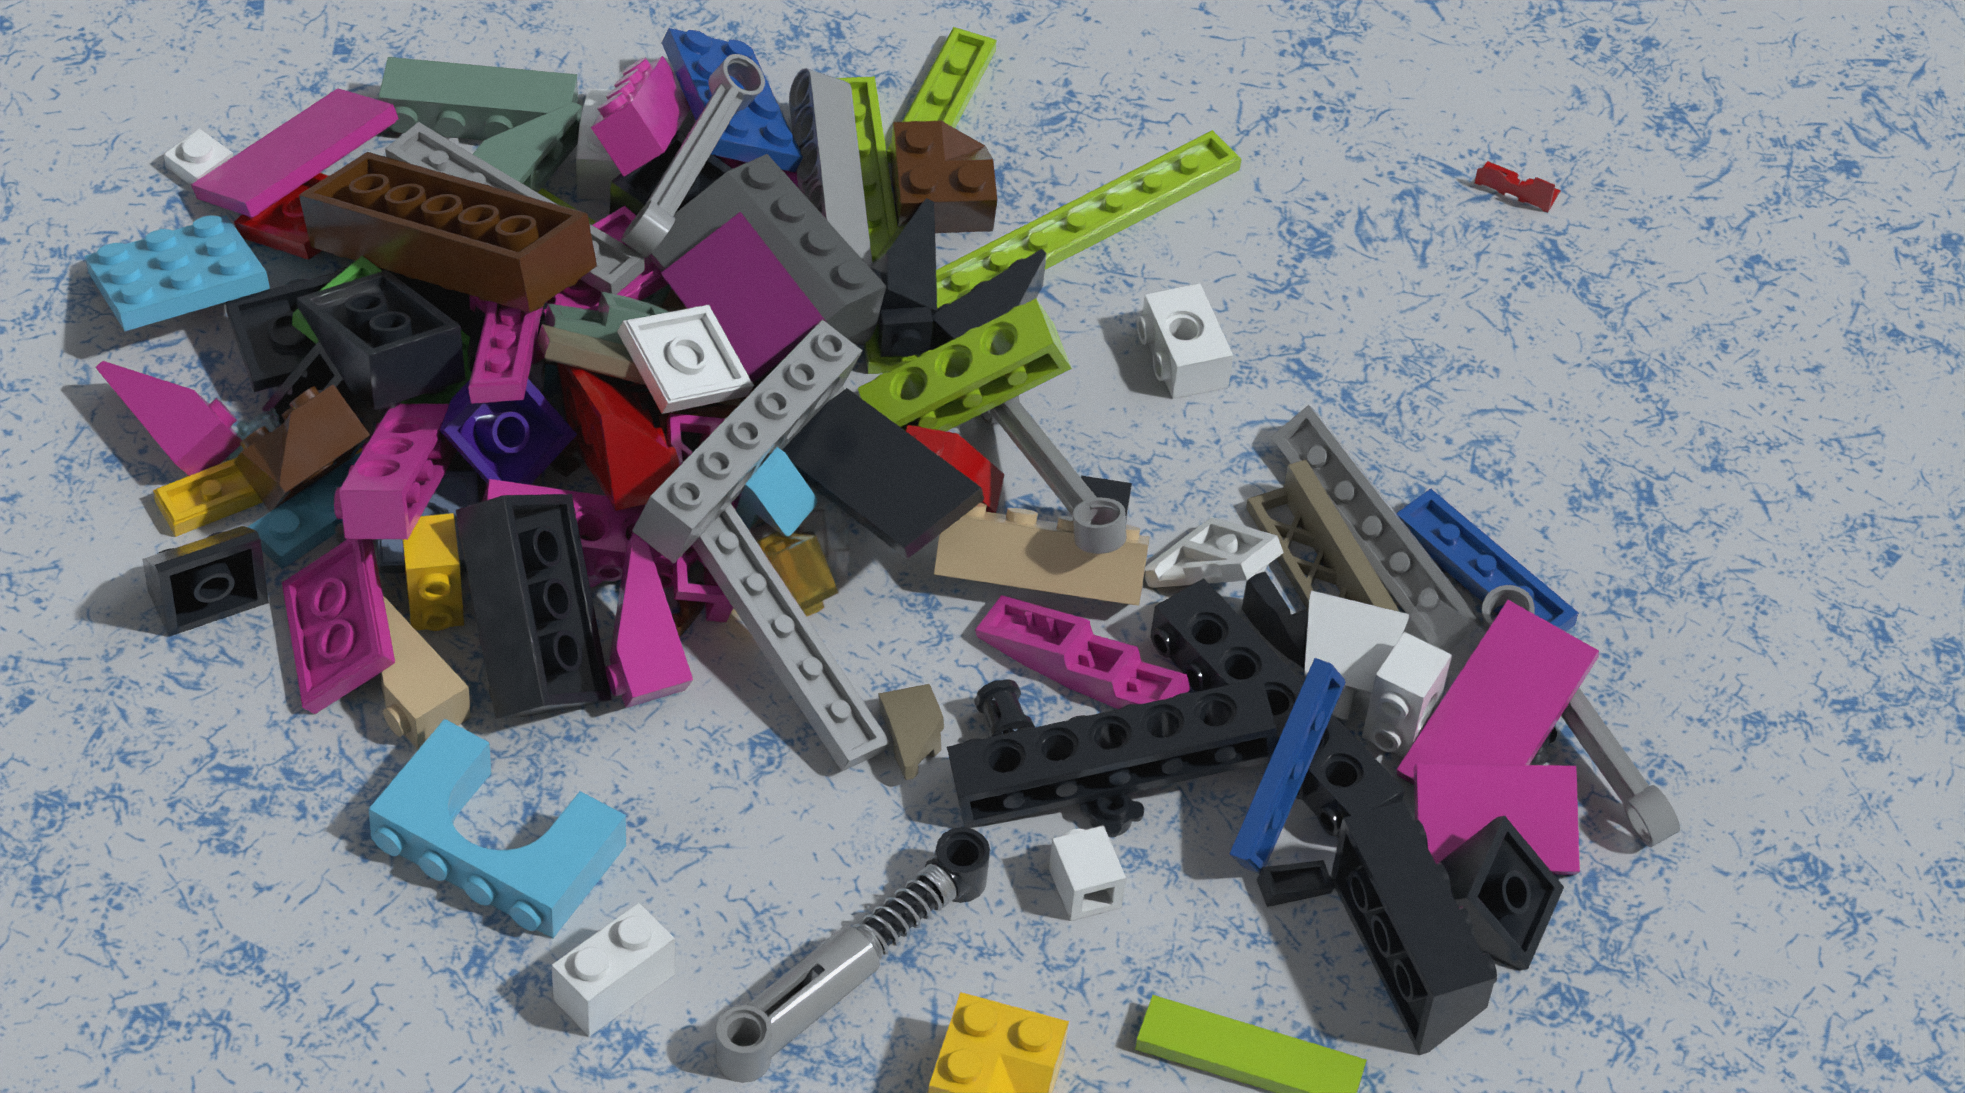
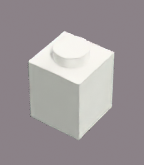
M1104 825L1087 830L1073 829L1060 837L1052 838L1049 871L1070 921L1122 908L1126 876Z

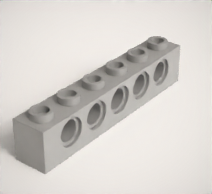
M822 320L650 496L633 532L672 563H675L740 495L746 482L776 447L782 450L844 385L862 350Z

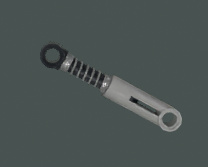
M966 827L952 828L943 833L937 841L935 855L926 862L923 870L917 873L916 880H908L905 888L896 890L895 897H888L884 902V906L879 905L875 907L873 915H865L863 924L857 923L853 927L843 926L750 1003L733 1006L724 1011L717 1021L715 1033V1059L717 1068L722 1075L731 1081L741 1083L752 1082L762 1077L769 1069L771 1059L776 1053L879 969V960L882 959L883 954H888L889 945L898 946L899 937H909L911 927L920 928V920L922 918L931 919V911L933 909L940 911L942 907H946L951 901L963 903L980 897L986 888L990 847L986 838L978 831ZM960 863H961V864H966V865H968V866H957V865H955V864H960ZM746 1041L751 1042L752 1045L742 1047L735 1045V1043Z

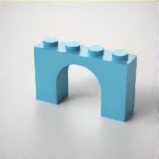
M444 719L368 809L371 839L385 853L391 856L400 855L419 865L422 871L432 879L437 881L446 880L463 889L478 904L484 906L492 905L510 915L522 928L529 931L538 930L553 939L626 847V815L579 791L550 829L542 837L529 845L511 850H492L471 843L456 830L453 823L459 812L491 775L490 744L488 741Z

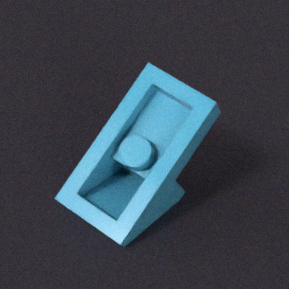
M776 447L746 482L736 512L749 530L761 518L780 534L789 537L816 507L818 501L786 453Z

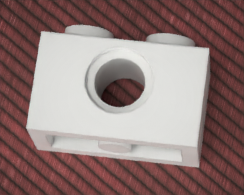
M1201 284L1145 294L1142 316H1138L1136 321L1138 336L1143 345H1149L1153 354L1152 361L1155 375L1159 381H1165L1172 399L1228 388L1233 353Z
M1404 632L1375 676L1362 738L1372 742L1383 751L1393 752L1404 758L1440 704L1452 655Z

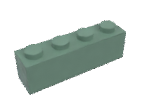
M388 57L378 99L393 104L399 119L383 131L405 133L416 123L420 122L443 137L486 140L570 103L578 104L577 74Z

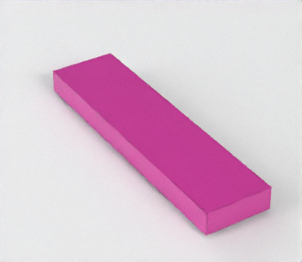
M489 301L468 387L471 404L524 400L543 307L528 313Z

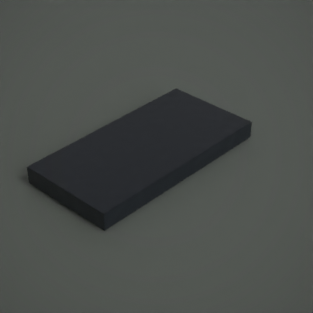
M848 388L827 402L782 449L805 482L907 560L984 500L982 487Z

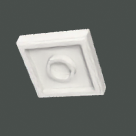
M709 305L625 320L617 331L662 414L746 397L754 386Z

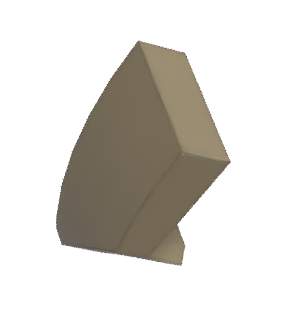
M930 684L878 693L879 711L893 738L894 757L905 780L914 779L919 774L918 764L926 756L935 757L942 750L940 732L944 729V717Z

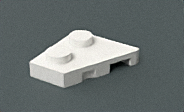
M1211 517L1145 566L1144 577L1147 585L1152 588L1192 585L1203 578L1208 583L1247 581L1255 574L1264 572L1267 565L1284 552L1277 535Z

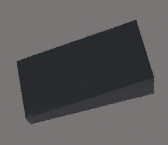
M1324 860L1262 867L1256 879L1267 907L1331 894L1335 888Z

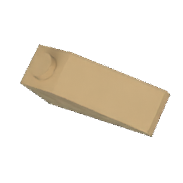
M383 596L395 657V664L379 673L385 703L383 715L394 734L399 737L405 735L419 750L444 719L459 726L471 718L469 687Z

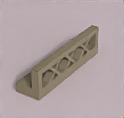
M1306 459L1287 466L1284 487L1247 499L1246 509L1258 529L1278 536L1284 553L1276 559L1306 609H1309L1311 591H1314L1312 584L1316 578L1336 585L1340 591L1338 596L1340 598L1399 611ZM1287 504L1294 516V520L1291 525L1270 519L1266 510ZM1292 541L1313 547L1317 553L1314 563L1294 557L1289 550Z

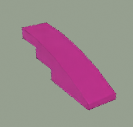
M1001 595L975 629L979 639L1022 665L1071 690L1116 709H1121L1130 704H1144L1172 698L1175 695L1186 693L1190 690L1187 674L1142 662L1137 646L1094 635L1090 620Z

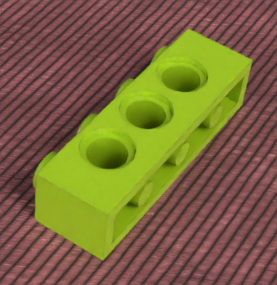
M1037 298L1023 305L1012 308L1008 313L980 327L968 330L964 335L934 350L924 352L918 358L890 372L877 376L874 380L858 387V391L864 401L905 431L907 430V425L948 431L1072 368L1055 324Z

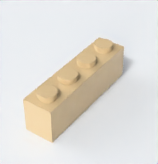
M979 503L939 535L934 575L1136 606L1140 604L1150 537L1140 535V528L1126 524L1127 539L1122 547L1109 553L1095 554L1083 551L1075 544L1073 516H1058V522L1037 520L1038 513L1032 510L1008 508L1006 515L986 512L987 505Z

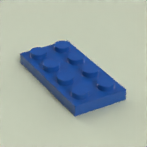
M668 28L661 42L696 121L712 96L709 88V77L729 55H744L753 60L762 71L752 47L739 40L724 41L708 37L696 30L685 32ZM764 75L765 86L762 92L748 107L736 111L711 154L744 162H750L768 154L781 170L796 172L803 156ZM730 76L731 80L738 87L744 89L742 84L736 78Z

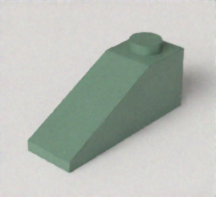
M574 102L490 137L481 143L473 155L538 193L578 145L582 105Z

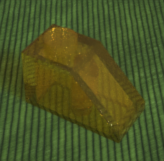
M774 532L756 541L806 617L822 610L825 607L823 600L839 593L817 536L792 533L791 536L785 537L779 532Z

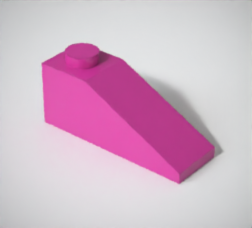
M106 361L100 362L95 367L174 464L187 475H193L222 463L240 446L242 439L231 427L237 419L217 398L209 404L193 389Z
M633 533L626 545L609 657L611 665L606 666L609 687L615 697L622 696L625 708L685 691L693 681L649 545L635 533Z

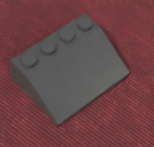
M768 154L727 171L677 211L673 216L675 218L673 226L657 248L648 256L659 271L662 272L741 212L825 321L847 339L877 324L886 285ZM782 361L758 378L756 382L765 379Z

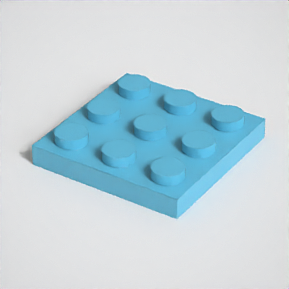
M215 215L204 216L195 220L193 225L176 230H155L147 234L145 239L127 244L110 243L99 248L96 253L84 256L89 275L124 331L270 289L266 270L227 215L221 217Z

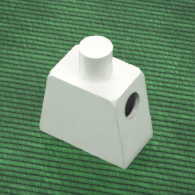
M1311 591L1304 679L1309 672L1314 658L1331 663L1346 682L1333 714L1337 719L1348 720L1355 691L1368 695L1372 694L1375 676L1401 638L1406 628L1409 614Z

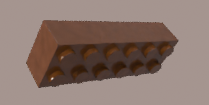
M371 152L364 153L299 195L312 248L355 261L363 256L378 268L405 275L410 279L432 283L447 290H455L472 295L483 301H491L521 310V312L531 313L542 308L545 302L565 288L575 285L578 279L597 267L587 213Z

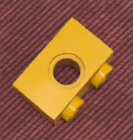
M454 513L421 516L408 540L402 539L411 626L416 631L426 629L440 631L449 627L464 626L460 563Z

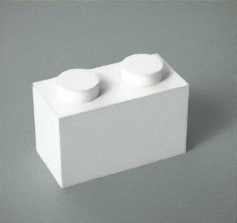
M640 903L636 904L552 964L553 1001L590 1037L675 975V938Z

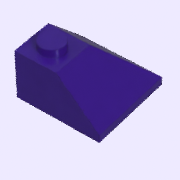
M529 379L524 400L471 404L469 380L452 397L439 430L487 484L489 479L531 485L577 435Z

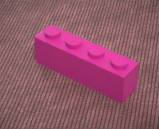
M663 56L649 63L646 57L642 58L622 72L624 77L614 84L616 88L606 95L608 100L597 108L600 115L591 126V129L623 176L628 175L664 153L690 111L689 104L677 77Z

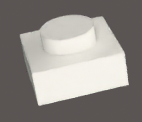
M200 128L164 153L165 167L189 185L233 157V152Z

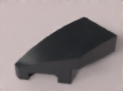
M1266 571L1255 574L1246 581L1242 603L1243 612L1271 645L1288 659L1305 669L1309 609L1291 614L1289 607Z

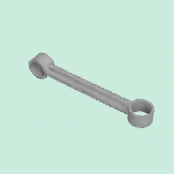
M740 54L729 55L710 75L709 88L712 93L710 100L646 205L636 215L621 237V241L644 256V258H647L657 248L675 222L674 214L736 111L748 107L764 89L765 78L763 72L753 60ZM730 76L736 78L742 84L744 89L738 87L731 80Z
M1019 395L980 414L986 424L990 425L997 422L1000 424L1073 516L1074 540L1080 549L1089 553L1102 554L1115 551L1124 545L1127 539L1124 506L1116 500L1102 497L1097 498L1022 406L1019 401Z
M1513 585L1499 586L1491 590L1486 595L1482 604L1484 632L1486 633L1493 623L1490 613L1495 608L1505 605L1507 600L1535 614L1534 602L1529 593ZM1579 688L1561 717L1622 801L1627 818L1636 834L1648 847H1653L1680 831V824L1666 796L1655 785L1649 786Z

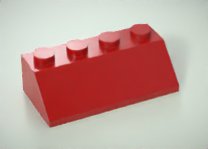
M557 363L565 420L576 432L577 435L574 439L579 444L578 452L615 511L647 504L650 496L680 466L674 446L667 447L662 428H654L649 409L642 410L637 392H630L622 379Z

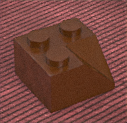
M943 121L893 122L890 157L897 226L899 227L927 198L934 201L935 233L993 231L998 199L994 161L987 147Z
M331 385L321 393L318 392L315 386L308 389L289 404L291 408L282 414L285 420L282 425L269 432L266 426H263L240 442L244 450L239 454L234 463L270 512L353 457L370 436L334 385Z

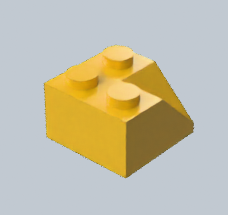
M960 992L929 1083L928 1093H1053L1065 1054L1069 1021Z

